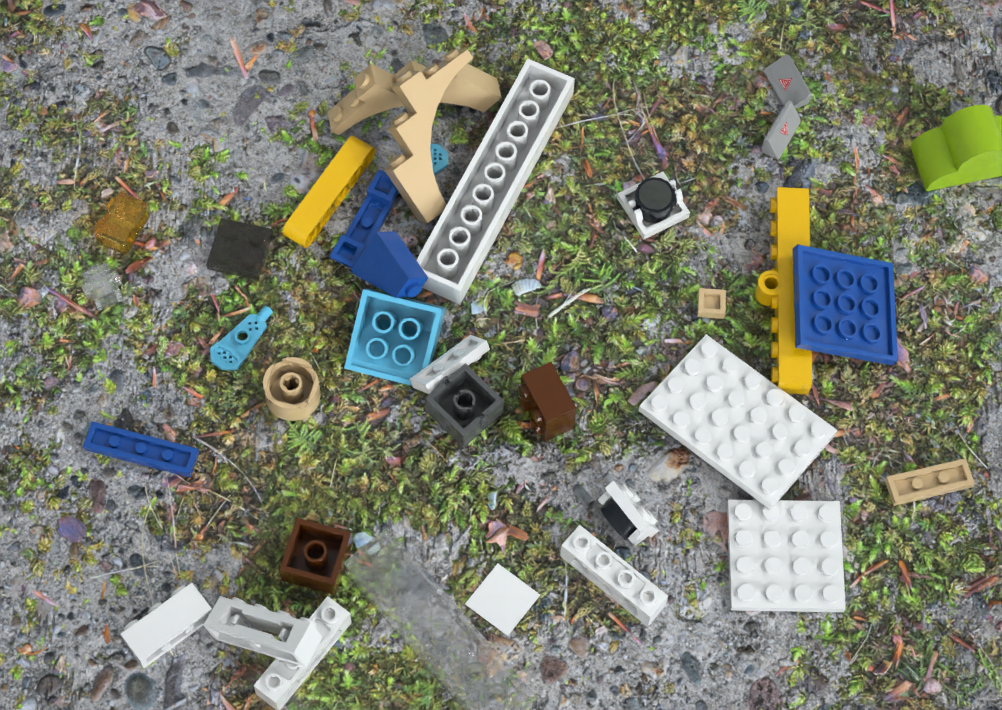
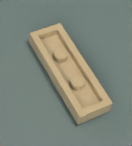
M966 458L888 476L885 479L893 506L972 488L975 484Z

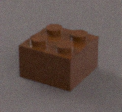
M552 362L522 374L521 386L518 387L520 392L518 402L524 412L528 411L532 418L530 424L536 435L540 434L543 441L546 442L574 429L577 408Z
M296 517L279 569L281 581L336 595L353 544L351 532Z

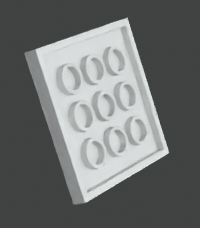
M728 499L730 611H845L840 501L779 500L770 510L758 500Z

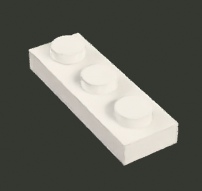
M469 335L411 377L410 381L413 388L427 394L432 393L440 386L439 383L445 376L450 377L465 363L470 365L478 361L483 354L489 351L490 348L487 341Z

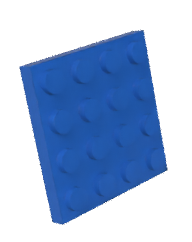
M797 244L792 249L795 348L894 365L898 362L893 263Z

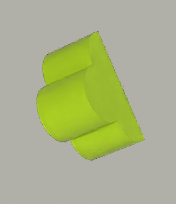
M988 105L969 106L948 116L941 127L928 130L915 138L910 147L925 190L931 191L1002 176V116H995L993 109Z

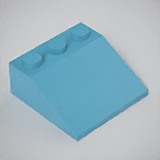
M371 288L363 289L344 369L412 386L410 378L432 363L446 307L406 297L395 298L386 292Z

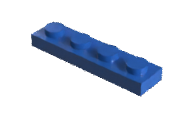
M93 421L83 445L85 451L189 478L192 476L199 456V449Z

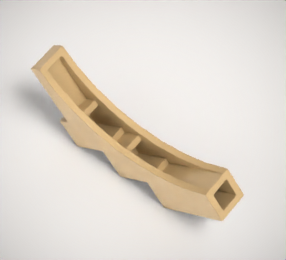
M455 48L443 56L445 59L439 65L436 63L430 65L423 71V74L421 71L410 72V70H406L396 77L398 82L391 86L408 114L403 112L393 119L394 124L388 128L405 155L399 154L389 162L391 165L385 169V172L417 220L422 223L432 221L444 211L447 205L438 189L432 168L431 132L438 104L446 88L456 74L473 59L468 49L457 50Z
M411 60L393 75L370 64L354 78L355 88L328 111L331 132L340 135L354 124L372 115L403 106L391 87L398 82L396 77L406 70H410V72L421 71L423 74L427 67ZM466 64L448 85L439 103L462 105L485 112L502 97L497 78Z

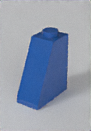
M396 231L376 232L351 269L356 276L395 298L416 297L428 279V276Z

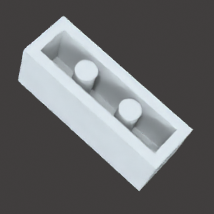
M193 583L188 586H180L172 593L170 599L163 604L162 602L155 604L142 619L133 620L125 626L121 637L143 668L201 628L207 620L212 608Z

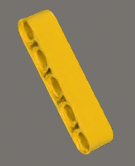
M353 135L350 136L290 216L283 228V236L304 248H308L374 158L376 148Z

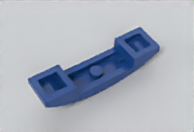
M380 169L377 171L367 189V196L346 234L341 235L329 256L330 259L352 269L374 234L382 228L399 192L386 172Z

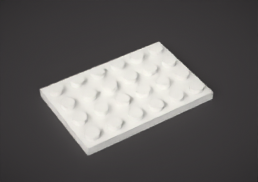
M707 334L643 401L638 410L770 510L837 433V429L781 388H778L774 383Z

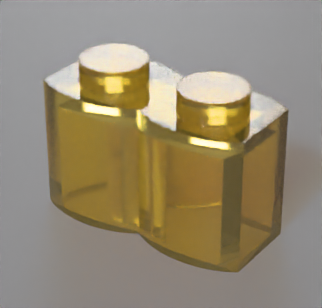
M119 192L115 198L110 199L107 205L108 213L96 222L94 233L98 244L126 255L147 223L151 210L149 203Z

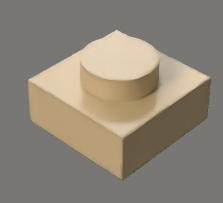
M699 288L697 317L724 319L726 290Z

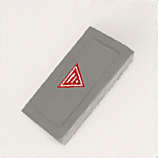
M789 54L781 57L763 70L782 106L788 100L793 103L795 109L809 104L811 92Z
M791 101L785 102L766 134L761 148L762 153L777 160L780 159L801 122Z

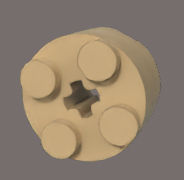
M287 357L275 365L272 364L267 369L263 378V388L269 411L275 416L288 421L308 419L320 401L319 379L310 363L301 358Z

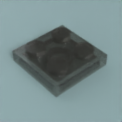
M221 218L207 260V269L259 280L273 236V230Z

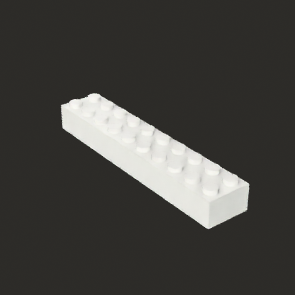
M530 59L526 60L416 260L428 276L422 288L457 304H461L572 98L575 78Z

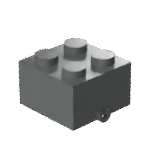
M466 363L450 377L445 376L440 381V386L425 398V411L462 448L468 445L503 414L504 400Z

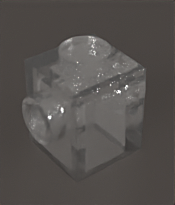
M107 263L94 265L82 273L85 283L81 284V288L87 300L93 299L98 311L123 301L118 287L122 285L120 277L116 270H110Z

